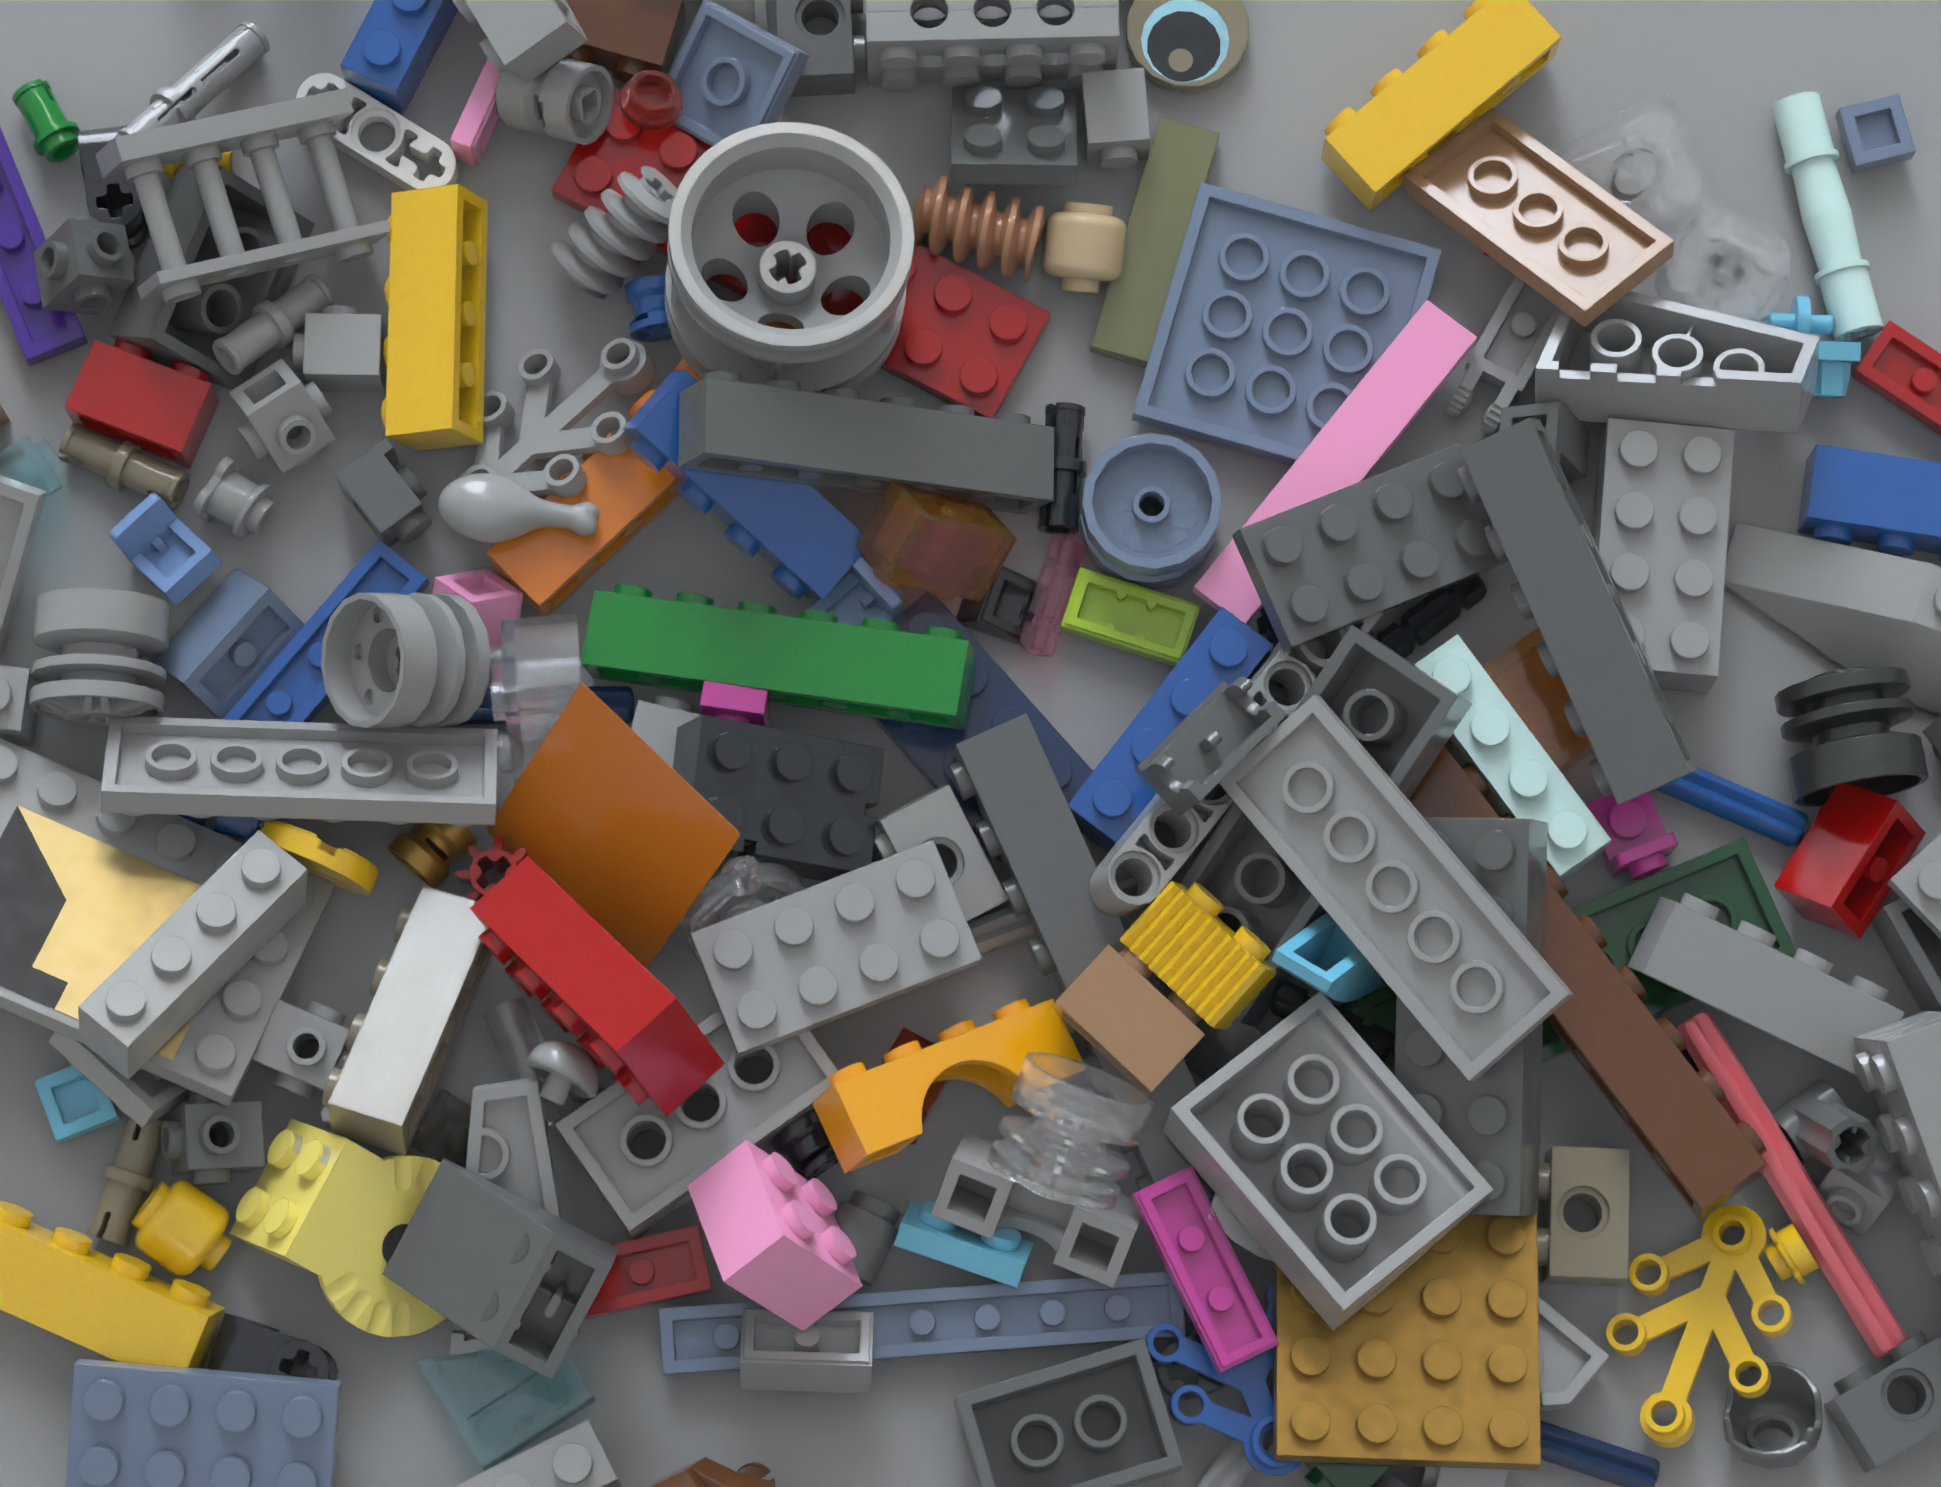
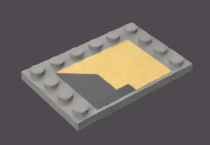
M0 738V1008L83 1043L79 1040L78 1006L244 844L178 815L147 814L143 816H129L123 813L101 812L102 782ZM307 873L306 905L140 1069L230 1107L252 1062V1058L278 1000H282L333 896L336 884Z

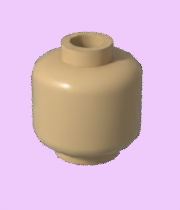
M1064 202L1063 211H1057L1048 216L1045 226L1042 268L1049 275L1062 278L1061 290L1098 294L1100 282H1112L1121 276L1124 264L1127 227L1123 220L1113 216V206Z

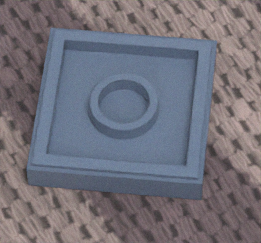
M703 0L652 106L656 112L663 115L665 120L705 143L714 146L719 141L741 130L761 124L778 122L810 55L710 0Z

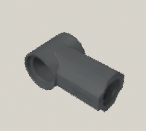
M1822 1079L1814 1082L1772 1113L1802 1164L1811 1157H1814L1834 1170L1849 1169L1858 1174L1875 1161L1874 1150L1880 1137L1870 1120L1848 1109L1837 1092Z

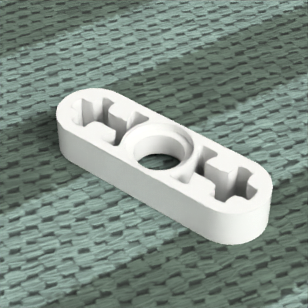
M319 73L307 78L299 87L296 98L347 88L354 112L349 115L352 119L349 123L347 134L341 133L346 129L344 120L335 127L337 134L332 137L334 146L399 187L408 191L457 183L459 176L454 152L447 143L344 79L330 73ZM357 107L362 108L361 110H359V111L355 114V111H356V108H357ZM374 122H383L390 125L395 131L393 143L387 149L378 152L364 148L360 143V135L367 125ZM408 139L414 140L409 145L411 154L422 162L430 163L434 157L440 158L439 164L443 173L440 178L430 174L424 181L419 180L420 175L417 165L403 156ZM400 159L399 166H394L393 164Z

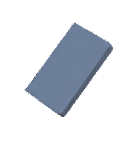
M234 569L170 638L169 646L165 652L155 655L152 662L162 666L167 675L179 682L212 715L218 719H223L305 624L268 587L243 571Z

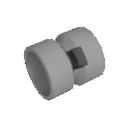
M570 58L561 59L528 84L511 70L507 69L499 75L496 87V107L500 119L506 126L541 135L547 134L557 139L587 145L595 142L604 133L611 119L614 107V85L611 75L604 67Z

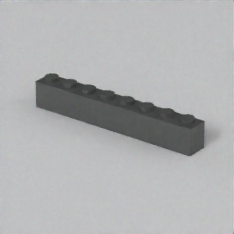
M1027 713L957 743L953 751L957 761L949 764L948 769L961 798L966 800L973 797L983 820L974 825L989 859L1000 855L1010 879L1001 882V886L1008 898L1007 901L1016 918L1026 914L1031 923L1036 938L1028 941V946L1041 975L1044 977L1053 973L1063 994L1108 944L1118 953L1124 947H1127L1120 941V938L1126 931L1119 917L1109 916L1102 912L1092 900L1089 891L1090 879L1097 867ZM1063 1018V1020H1064V1022H1065V1024H1066V1026H1067V1029H1068L1070 1035H1073V1034L1078 1033V1032ZM1081 1035L1090 1056L1082 1059L1086 1067L1084 1071L1096 1095L1107 1092L1117 1114L1108 1119L1113 1136L1123 1154L1131 1151L1134 1152L1143 1171V1175L1135 1178L1138 1191L1192 1166L1163 1132L1170 1108L1197 1088L1184 1058L1146 1096ZM1194 1169L1209 1201H1212L1215 1192Z

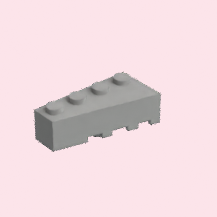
M1630 291L1586 327L1562 310L1560 311L1535 368V404L1560 401L1579 421L1607 422L1608 418L1733 430L1798 433L1816 389L1820 337Z

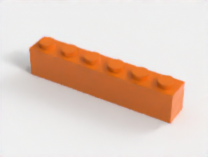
M772 322L765 325L775 328L795 329L792 325L784 322ZM684 358L674 370V372L686 370L697 381L702 379ZM656 389L645 393L632 406L628 413L630 418L636 414ZM609 433V434L606 436V438L611 437V436H613V435H612L611 433ZM630 448L621 454L613 456L602 452L583 454L582 458L585 462L581 466L587 474V482L581 492L570 498H561L555 494L537 497L569 505L583 502L595 504L599 508V518L595 534L581 537L569 529L541 527L508 541L490 542L493 547L487 552L491 568L502 579L522 591L523 601L544 621L679 496L676 490L682 483L663 467L659 472H655L637 458ZM562 475L559 480H563L567 477L565 475Z

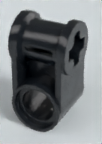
M128 125L79 131L78 150L89 214L91 217L98 219V222L125 225L129 250L137 248L146 241L150 232L134 182H127L125 174L103 179L95 156L107 143L116 137V134L122 128ZM123 208L122 216L116 218L117 209Z
M224 1313L206 1368L210 1370L292 1376L290 1372L293 1364H305L309 1356V1364L318 1369L317 1379H338L336 1361L328 1351L309 1341L280 1333L279 1329L228 1313Z

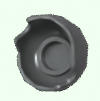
M1782 1362L1765 1363L1771 1374V1384L1762 1396L1745 1398L1735 1391L1731 1382L1729 1383L1723 1415L1725 1439L1731 1445L1732 1452L1743 1462L1766 1469L1796 1466L1816 1448L1820 1439L1823 1424L1821 1395L1818 1388L1803 1370ZM1751 1366L1739 1374L1738 1381L1741 1385L1753 1386L1760 1380L1762 1372L1757 1367Z

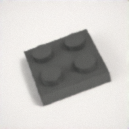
M979 85L972 88L952 87L951 184L1077 186L1076 89H1057L1050 86L1036 88H994L987 85Z

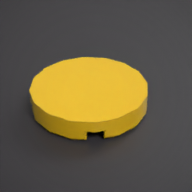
M277 820L262 823L259 831L306 867L308 873L336 884L335 887L363 896H371L379 876V871L370 861L345 847L343 849L339 847L336 849L322 842L321 839L317 838V834Z

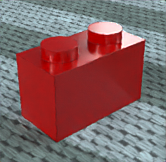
M94 339L64 407L72 422L81 424L90 431L121 443L129 440L140 445L142 451L190 469L219 403L212 384L207 382L209 376L203 371L182 362H174L172 367L169 368L150 361L151 354L148 351L128 341L117 339L114 345L111 346Z
M1849 783L1836 785L1826 803L1818 811L1816 819L1793 856L1786 862L1774 887L1803 918L1861 939L1892 889L1887 882L1909 862L1926 832L1898 800Z

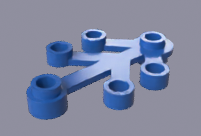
M1272 1282L1265 1291L1264 1302L1267 1308L1265 1315L1274 1331V1282ZM1161 1323L1148 1332L1145 1342L1152 1362L1159 1365H1168L1175 1362L1240 1391L1249 1416L1211 1402L1204 1389L1197 1385L1188 1384L1178 1388L1169 1399V1414L1176 1423L1182 1426L1201 1424L1241 1442L1244 1456L1248 1463L1256 1471L1264 1475L1283 1476L1291 1473L1301 1465L1302 1462L1273 1461L1274 1455L1269 1454L1263 1446L1265 1434L1274 1432V1401L1265 1381L1274 1361V1348L1217 1374L1204 1345L1186 1338L1181 1329L1176 1325ZM1165 1332L1173 1336L1176 1341L1174 1354L1165 1356L1156 1351L1153 1344L1156 1334ZM1192 1394L1198 1398L1201 1405L1198 1416L1187 1417L1180 1412L1178 1400L1181 1395Z

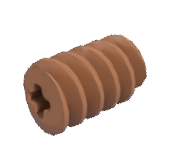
M943 174L932 189L925 188V185L923 186L912 216L915 236L914 247L928 234L930 254L938 256L951 241L953 258L958 263L964 262L973 249H976L978 269L984 271L991 266L997 256H1000L1002 276L1007 278L1011 277L1021 263H1023L1026 283L1031 274L1045 226L1044 205L1037 204L1026 219L1021 217L1019 197L1014 196L1003 211L997 210L996 190L989 189L981 202L977 204L973 202L972 184H964L954 197L949 195L948 176Z

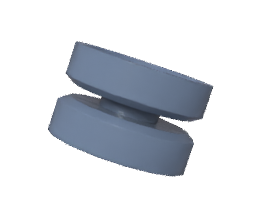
M1146 433L1121 439L1100 454L1086 476L1079 523L1085 551L1099 570L1107 576L1151 590L1181 583L1201 568L1214 547L1223 499L1216 472L1199 450L1177 437ZM1147 506L1156 508V516L1145 515L1142 512V508Z

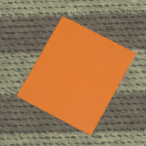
M583 683L578 686L496 813L495 825L487 827L488 833L494 839L496 836L502 838L506 850L511 855L517 850L525 848L530 858L646 969H648L740 837L739 831Z

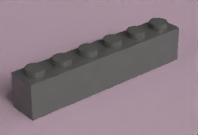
M713 371L705 373L703 379L680 392L678 467L1025 515L1054 501V427L1031 424V418L1028 415L1019 413H1004L988 418L975 416L974 409L964 405H945L933 410L917 407V401L909 397H886L878 402L859 399V392L853 389L831 388L823 390L821 393L802 391L801 384L792 380H770L761 385L742 382V375L736 372Z
M1529 417L1461 449L1460 453L1466 464L1458 468L1461 482L1471 501L1476 503L1482 500L1492 522L1484 527L1487 540L1497 559L1501 562L1508 558L1518 580L1517 583L1510 585L1513 598L1524 619L1528 620L1534 617L1541 631L1544 641L1537 644L1539 656L1552 679L1559 676L1562 678L1570 696V700L1563 703L1565 714L1576 736L1580 738L1587 735L1597 759L1590 761L1589 765L1601 793L1605 797L1613 794L1619 805L1697 772L1693 759L1540 419Z

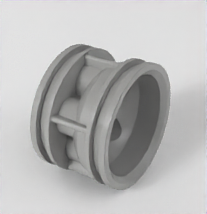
M775 122L741 130L716 143L692 165L677 189L670 211L664 302L667 323L672 338L686 362L702 379L703 375L708 372L730 371L741 374L742 382L762 385L770 380H792L801 384L802 391L821 393L823 390L831 388L856 390L879 370L893 349L900 332L915 238L910 205L899 181L890 168L875 153L857 140L824 126L800 122ZM749 213L763 214L775 223L778 233L767 246L755 247L745 242L739 236L734 226L736 220ZM829 222L845 228L851 239L840 251L831 255H819L809 247L807 233L814 226ZM718 274L731 275L743 283L747 294L743 299L736 302L723 301L715 296L705 281ZM785 276L779 281L775 280L776 277ZM794 279L797 280V283L788 284ZM840 289L853 291L864 300L855 310L842 316L828 313L821 304L825 296ZM772 322H784L792 325L795 329L775 328L765 325Z

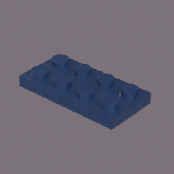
M929 589L893 622L901 626L900 631L924 634L925 628L931 626L949 628L963 634L962 640L970 641L978 657L965 730L871 718L935 789L942 785L950 786L977 837L978 834L974 824L983 820L973 797L966 800L961 798L948 769L949 764L957 761L953 754L955 745L1027 713L1065 799L1069 803L1092 774L1093 770ZM1000 855L996 856L1000 863H1002Z

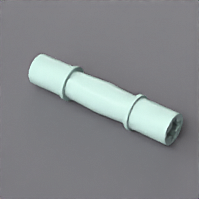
M1810 91L1787 96L1775 102L1771 106L1786 161L1784 170L1786 174L1793 176L1802 223L1819 271L1814 275L1815 283L1820 285L1827 315H1832L1833 317L1832 333L1834 340L1853 342L1865 339L1882 331L1884 326L1868 272L1871 267L1869 261L1861 257L1852 210L1836 166V162L1840 159L1839 151L1834 149L1820 94Z

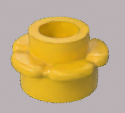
M1793 1223L1775 1232L1773 1227L1770 1228L1768 1234L1773 1242L1768 1244L1764 1250L1767 1258L1782 1282L1794 1276L1800 1285H1804L1806 1283L1804 1277L1820 1268Z

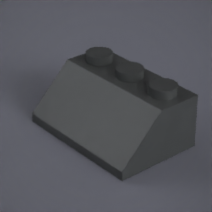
M179 166L167 193L166 200L186 264L219 258L218 249L193 170H187L185 166ZM218 166L245 252L277 245L261 190L227 169ZM294 211L302 239L310 237L315 223ZM150 235L135 270V282L128 287L108 335L116 340L128 341L145 349L151 354L149 359L169 368L172 367L174 362L191 365L209 376L208 382L233 390L252 378L259 358L245 367L237 376L232 375L218 362L214 355L212 344H214L215 340L224 337L252 317V309L264 300L273 302L286 293L298 264L200 286L201 294L176 303L166 304L163 295L140 300L137 287L157 271H162Z

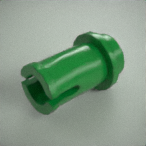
M36 79L18 88L13 94L12 100L15 106L19 108L35 137L33 148L37 155L45 156L49 162H60L78 151V132L80 129L77 123L67 120L51 91L48 81L44 80L42 82L41 79Z

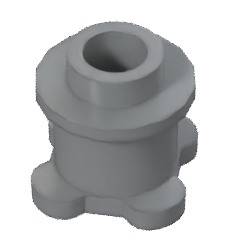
M225 457L216 467L213 476L205 488L198 494L193 509L200 512L199 517L207 522L215 517L233 528L232 534L237 539L242 540L250 533L258 536L269 525L277 509V504L271 500L274 492L273 486L268 483H263L260 486L241 475L242 470L236 467V461Z

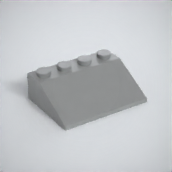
M1321 992L1314 995L1172 1106L1163 1128L1164 1134L1333 1331L1386 1289L1494 1190Z

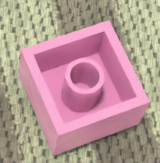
M745 1140L687 1185L723 1282L801 1331H805L863 1286L853 1263V1259L857 1256L855 1247L848 1236L839 1228L833 1213L837 1210L834 1196L820 1180L812 1178L809 1181L795 1172L789 1162L780 1154L773 1152L769 1155L748 1140Z

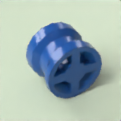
M666 274L637 278L624 286L626 302L633 306L635 318L629 324L631 338L637 341L657 342L673 339L665 313L664 291Z

